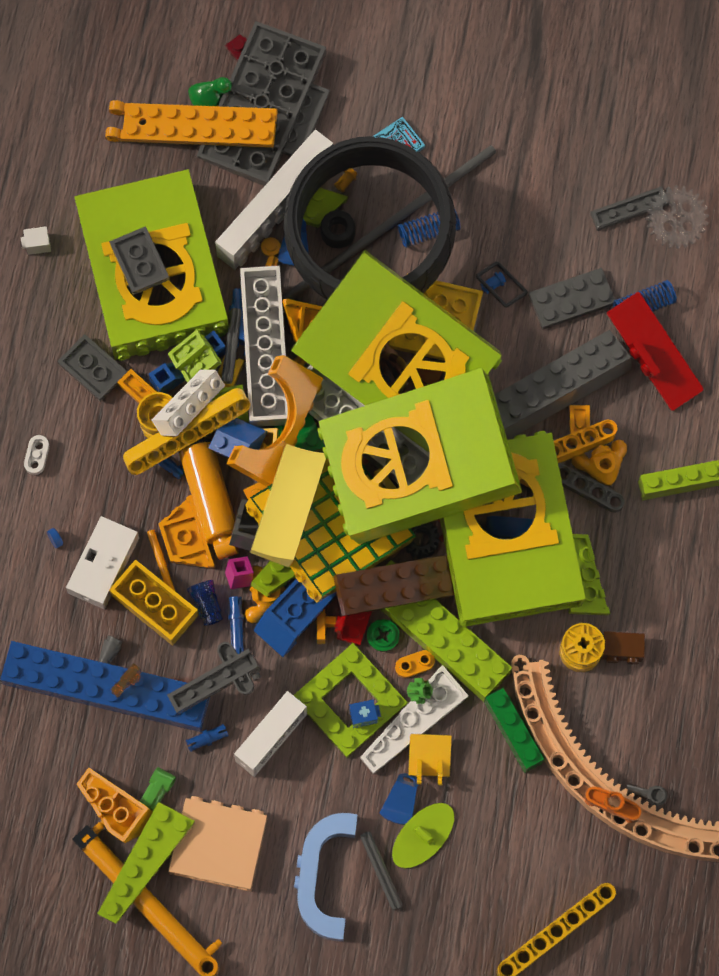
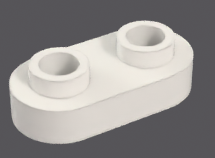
M42 435L32 437L28 444L24 467L31 475H38L45 468L50 446L47 438ZM39 444L43 445V448L40 450L36 449V446ZM33 463H38L37 468H32L31 466Z

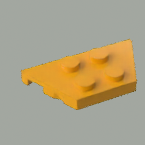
M283 299L282 303L294 342H297L322 306Z
M188 495L180 506L172 510L171 514L159 523L170 562L211 569L215 568L208 544L202 532L192 495Z

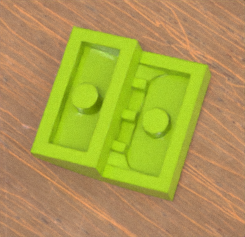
M197 329L168 353L175 368L181 370L187 383L199 370H215L222 364L212 346Z

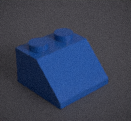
M235 418L216 430L208 448L227 458L230 457L234 446L243 445L247 448L259 450L267 431Z

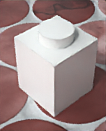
M47 226L23 230L24 237H21V244L23 249L26 248L28 255L51 252Z

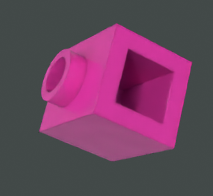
M248 556L228 560L225 574L231 590L251 585L254 572Z

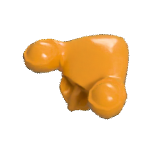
M619 439L613 441L611 447L600 444L591 452L590 459L583 453L573 457L572 464L575 468L587 472L598 482L604 485H612L618 476L622 460L627 453V444Z
M258 565L252 567L254 572L252 581L263 569ZM283 586L266 597L255 588L250 587L253 601L257 603V606H252L245 610L244 617L250 623L259 622L265 611L286 588Z

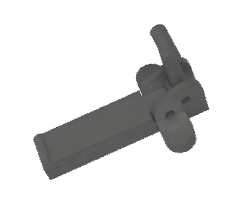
M221 643L217 648V652L223 662L222 664L167 695L176 713L181 714L232 684H235L241 694H251L254 690V683L251 677L254 681L261 678L259 674L261 668L252 652L247 649L237 654L231 643Z

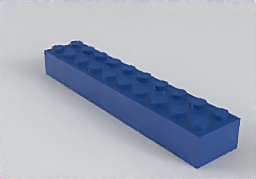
M15 641L10 643L0 678L2 684L197 732L202 730L210 700L209 697L185 712L178 714L167 695L187 684L186 682Z

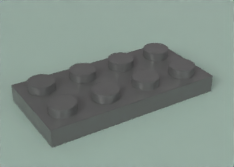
M602 268L534 290L528 294L542 330L613 306L615 300Z

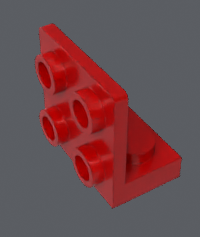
M372 611L342 617L338 616L334 626L337 639L350 644L354 643V645L360 647Z

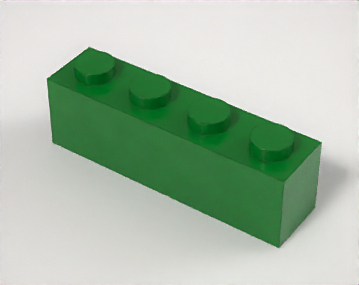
M504 688L485 697V705L523 772L526 773L541 765L544 758Z

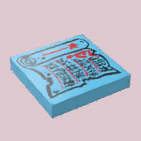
M403 117L373 136L375 138L383 137L410 146L416 152H420L425 148V144Z

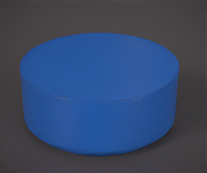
M55 528L46 531L48 538L56 549L63 545L62 538Z

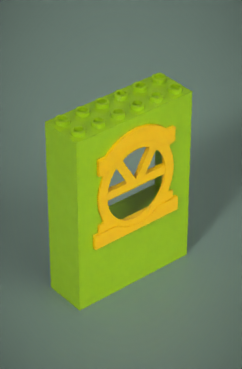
M189 169L74 196L115 360H127L130 356L134 355L144 356L154 350H167L171 346L180 344L196 329L204 337L212 331H215L218 337L228 333V318ZM146 226L154 245L167 246L181 258L183 264L165 269L169 277L186 273L183 289L181 291L178 290L168 280L161 284L175 297L174 300L159 306L148 305L153 289L151 287L143 291L141 300L138 301L127 288L129 285L124 278V274L109 241Z
M366 250L291 350L365 406L400 395L398 391L409 376H411L416 389L424 387L416 368L445 371L444 380L479 368H483L488 377H490V370L492 368L495 370L502 361L501 352ZM404 333H416L427 337L426 342L390 388L384 381L379 367L380 354L385 344L393 337ZM436 344L442 351L445 362L423 361L422 359L431 347ZM394 427L425 451L429 452L428 443L419 432L408 427Z
M483 368L319 421L320 428H318V434L320 439L324 440L325 447H323V453L330 463L328 472L335 481L333 491L340 500L338 509L340 515L344 516L345 519L343 524L344 532L350 536L351 540L358 544L522 493L492 384ZM392 427H408L416 430L426 439L429 446L430 458L428 466L422 476L410 485H407ZM384 431L389 450L368 446V442L376 434ZM363 454L391 459L371 481L366 477L362 467ZM395 469L399 489L379 487V484Z
M539 431L534 433V436L526 437L525 434L508 440L519 481L523 479L529 485L534 494L533 497L513 500V495L505 498L504 502L500 499L494 501L493 504L478 506L440 518L461 627L580 607L586 600L552 433ZM536 505V514L531 527L523 535L509 540L498 539L487 534L479 526L474 516Z

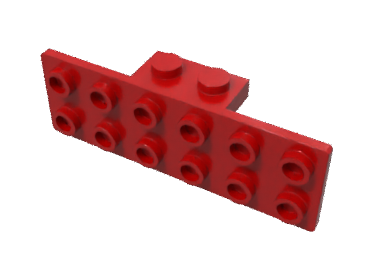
M636 292L606 313L629 347L630 354L635 360L637 359L641 365L642 372L645 376L649 377L671 411L677 409L704 390L640 292Z

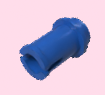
M495 272L494 276L485 282L494 290L500 285L504 286L506 279L501 272ZM480 284L484 293L488 294L489 291L482 284Z

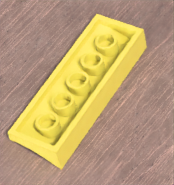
M286 444L250 553L286 567L291 565L326 458L324 453L304 450Z

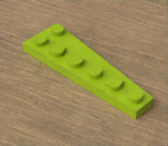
M158 802L97 914L117 924L134 903L137 896L144 890L147 883L158 872L161 865L168 859L178 843L189 832L195 821Z

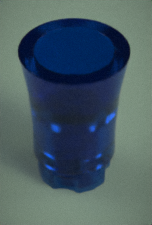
M214 580L203 581L187 589L198 609L204 626L213 625L223 620L222 611L215 592Z

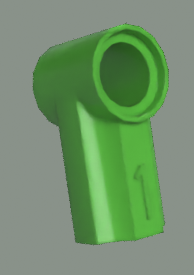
M157 767L140 802L154 811L157 803H161L164 795L172 788L176 776Z

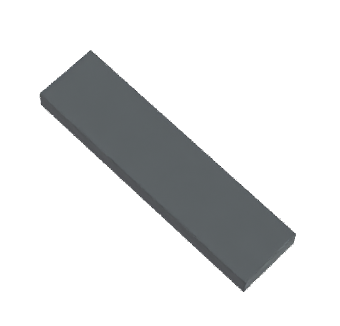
M661 186L590 212V215L598 231L669 206V201Z

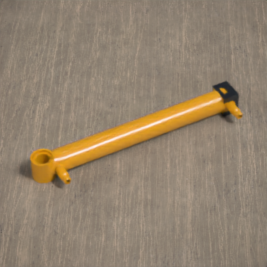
M102 821L98 822L92 829L86 825L72 840L114 884L124 863L98 837L97 834L105 828ZM145 886L144 890L135 899L133 905L200 976H216L219 967L212 955L219 949L222 942L217 939L205 950ZM208 962L214 965L213 971L204 973L202 966Z

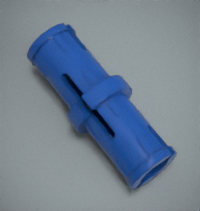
M221 724L209 731L204 730L202 734L186 739L187 745L196 743L188 747L189 751L192 752L205 745L210 746L212 742L229 736L227 731L218 733L226 729L225 725Z

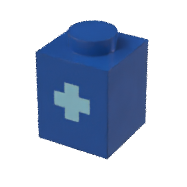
M373 699L349 704L353 728L378 723L377 717H381L379 705L374 704Z

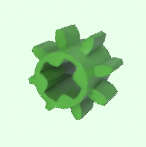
M415 678L414 682H410L407 687L409 698H411V701H416V704H425V699H430L433 693L431 684L423 678Z

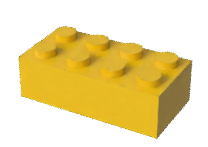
M136 559L109 589L110 595L172 646L199 616L198 609Z

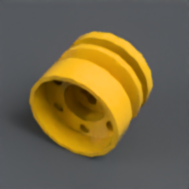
M155 392L145 396L140 401L137 407V418L146 438H150L159 432L152 419L172 399L169 394Z
M579 623L571 626L565 632L560 644V657L566 667L575 672L592 670L599 663L605 650V640L602 633L597 627L589 623ZM580 642H583L584 645H587L586 649H583L582 646H579Z

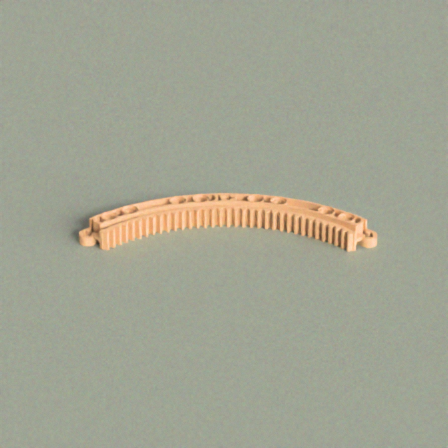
M516 655L511 661V673L523 721L548 768L564 788L593 815L611 828L639 843L662 852L689 859L719 862V856L713 851L715 846H719V821H716L712 826L711 821L704 825L702 819L697 824L695 818L688 822L687 816L679 820V814H676L673 818L671 817V811H668L664 815L663 808L657 812L656 805L648 808V801L642 805L640 797L634 800V793L627 796L626 788L620 791V784L613 786L614 779L607 781L608 774L601 775L602 768L595 769L596 762L589 763L591 756L584 757L586 750L579 751L581 743L574 744L576 736L570 737L572 729L566 730L568 722H563L565 716L559 715L562 709L556 708L559 702L554 700L556 693L552 692L554 686L549 685L552 681V678L548 677L550 674L548 669L549 662L539 660V662L529 663L526 656ZM518 660L526 664L520 672L519 667L514 665L517 664ZM526 687L530 690L531 694L524 696L520 693V689ZM535 711L538 717L530 719L527 716V712ZM560 758L563 761V765L557 767L553 764L552 760ZM576 777L579 785H570L568 778ZM593 786L611 792H619L623 797L640 806L641 815L634 822L629 823L624 819L623 824H617L614 821L615 815L604 810L601 813L600 808L587 805L585 793ZM610 798L609 804L612 807H618L619 801L616 798ZM640 826L645 828L646 835L639 836L636 828ZM690 843L698 846L699 851L697 853H692L689 850L688 845Z

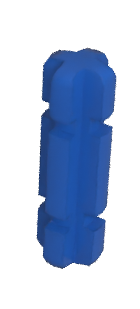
M170 458L158 463V465L172 473L177 479L184 475V469L177 466Z

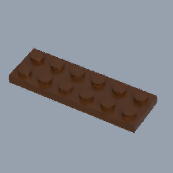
M446 555L333 576L342 616L455 595Z

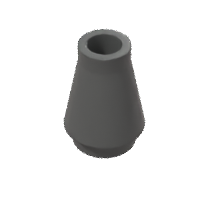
M108 635L107 639L103 641L98 662L110 664L123 648L121 647L123 642Z

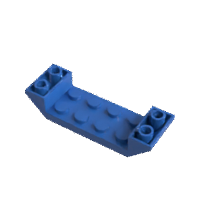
M295 579L265 611L253 631L284 658L297 644L296 639L337 597V591L316 603L314 599L309 597L302 582L300 583Z

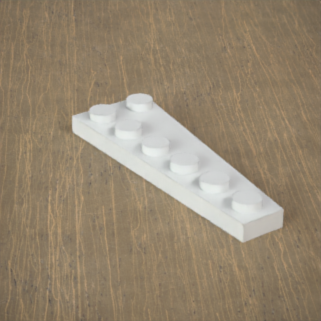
M443 665L428 680L433 689L430 699H425V704H416V701H410L360 757L373 774L410 745V734H424L468 698V694Z

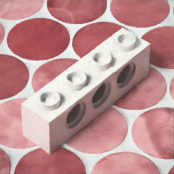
M199 370L152 419L161 436H177L221 391L225 384L216 370Z

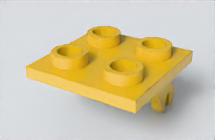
M410 734L408 775L417 776V784H421L422 776H437L438 785H442V777H450L451 735Z

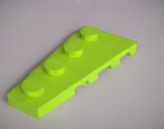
M573 534L586 600L580 607L569 608V614L609 615L610 611L606 605L604 589L601 587L599 571L596 569L589 535Z
M269 561L254 578L251 586L268 597L296 577L290 566L286 567Z

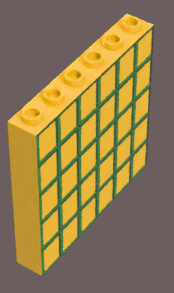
M329 459L325 460L294 560L290 565L296 579L300 583L302 582L307 594L316 603L336 592L334 575L373 568L409 545L416 537L409 528L362 544L351 540L350 536L344 532L343 524L345 519L339 513L338 504H340V500L333 491L335 481L328 472V466H330ZM362 464L363 471L366 477L371 481L373 479L372 476ZM272 484L251 496L245 505L249 515L258 522V526Z

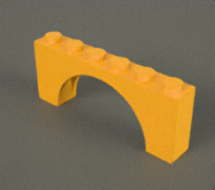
M285 355L276 356L268 372V375L275 379L282 388L287 401V421L281 435L271 445L259 450L247 448L243 445L234 446L226 463L264 486L273 484L286 444L296 445L297 435L305 425L307 413L313 408V400L322 388L323 378Z

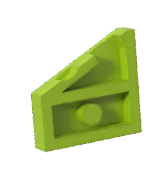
M319 188L310 200L303 219L307 225L319 228L323 217L330 211H334L342 204H345L348 196Z

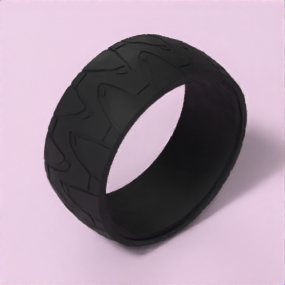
M366 136L347 139L317 154L295 179L290 189L284 212V237L287 250L303 280L308 283L311 289L326 300L330 298L341 283V280L323 271L306 252L301 241L303 216L310 200L325 182L335 175L355 167L373 165L396 169L412 177L428 192L440 218L438 236L424 261L402 278L424 293L443 272L450 258L456 236V212L453 199L444 178L437 168L418 151L416 152L410 146L383 137Z

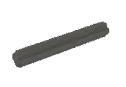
M232 308L230 312L222 381L225 384L233 382L241 321V309Z
M365 832L360 835L362 843L392 910H397L402 907V902L371 832Z

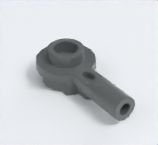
M627 785V793L647 797L651 805L661 806L667 800V792L661 786L644 789Z

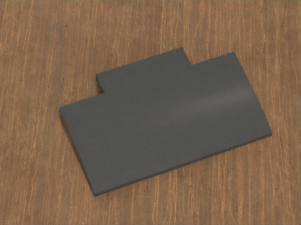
M255 21L231 75L232 88L229 93L223 94L218 106L277 109L274 148L201 145L196 155L197 158L265 186L274 176L283 154L292 156L316 127L330 94L329 89L314 84L327 53L326 47Z

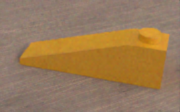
M90 768L86 770L77 783V786L102 820L109 833L124 843L140 836L153 811Z

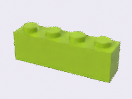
M719 460L640 475L638 485L642 501L719 486Z

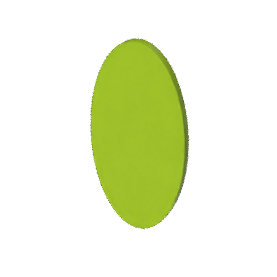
M437 803L430 805L415 814L404 825L393 845L392 858L395 865L400 868L418 866L432 857L441 848L454 824V812L448 804Z

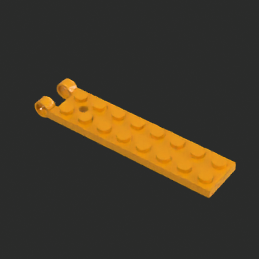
M112 100L109 105V113L125 115L123 130L116 127L106 128L105 139L111 142L274 148L278 111L273 108L141 104ZM141 120H146L144 125H140Z

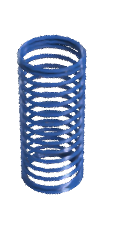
M438 211L432 215H425L424 218H417L416 221H408V224L405 222L404 225H398L399 234L405 248L411 247V241L415 245V239L418 244L420 243L419 238L422 243L424 239L428 241L427 234L430 240L432 239L431 233L434 238H436V234L438 236V226L440 227ZM456 212V230L458 231L461 229V225ZM426 218L428 219L430 229L427 225ZM422 219H423V221H424L426 231H425L424 226H423V224H422ZM409 223H410L411 226H412L414 236H413L412 231H411V229H410ZM405 224L408 227L409 235L406 231Z
M668 280L663 281L662 284H655L654 287L650 286L646 290L642 289V292L638 291L642 297L644 296L653 312L655 309L659 310L663 306L667 307V304L670 306L677 302L675 290ZM660 292H661V294H662V296H663V298H664L665 304H664L663 301H662ZM656 293H657V295H658V297H659L661 306H660V304H659V302H658V300H657ZM626 295V298L622 297V299L614 300L613 306H617L623 302V299L626 300L630 296ZM652 295H653V297H654V299H655V301H656L657 307H656L655 304H654ZM648 297L650 298V301H651V303H652L653 309H652V307H651V305H650V303H649Z

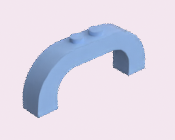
M352 813L333 814L314 825L305 839L302 855H298L297 868H300V876H295L294 888L298 889V907L305 924L318 936L343 942L345 918L325 915L318 909L314 898L321 848L329 839L334 837L355 838L357 814Z

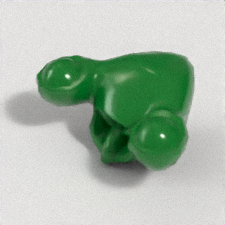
M220 77L213 81L192 85L188 89L192 105L218 106L223 94L229 93L231 90L232 82L227 77Z

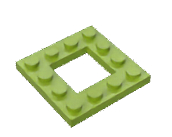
M354 643L293 695L307 706V715L346 758L408 704ZM352 673L378 701L375 705H379L381 717H377L378 723L358 728H353L352 724L348 728L322 698Z

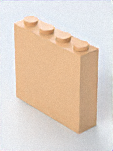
M191 796V799L186 798L182 814L194 820L195 823L173 850L169 874L251 892L267 824V815H264L263 811L252 809V812L244 811V807L232 805L231 808L223 806L224 803L219 801L203 802V799L200 797Z

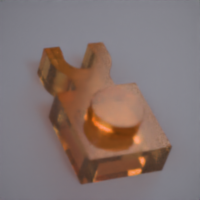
M135 663L122 675L119 682L112 687L111 691L117 698L131 684L135 685L141 678V669Z

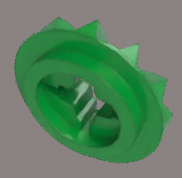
M386 619L373 622L367 631L369 645L376 651L385 652L393 649L399 641L397 626ZM379 630L383 633L389 632L387 635L388 642L384 639H378L380 636Z

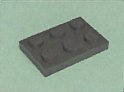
M146 226L109 241L133 295L170 280Z
M86 334L57 361L64 370L100 402L118 385L117 382L127 373L123 367Z

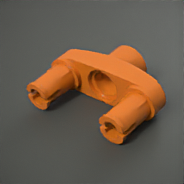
M593 786L585 793L587 805L596 806L608 813L624 818L629 823L636 821L641 815L640 806L623 797L619 792H611ZM616 798L619 801V806H610L609 799Z

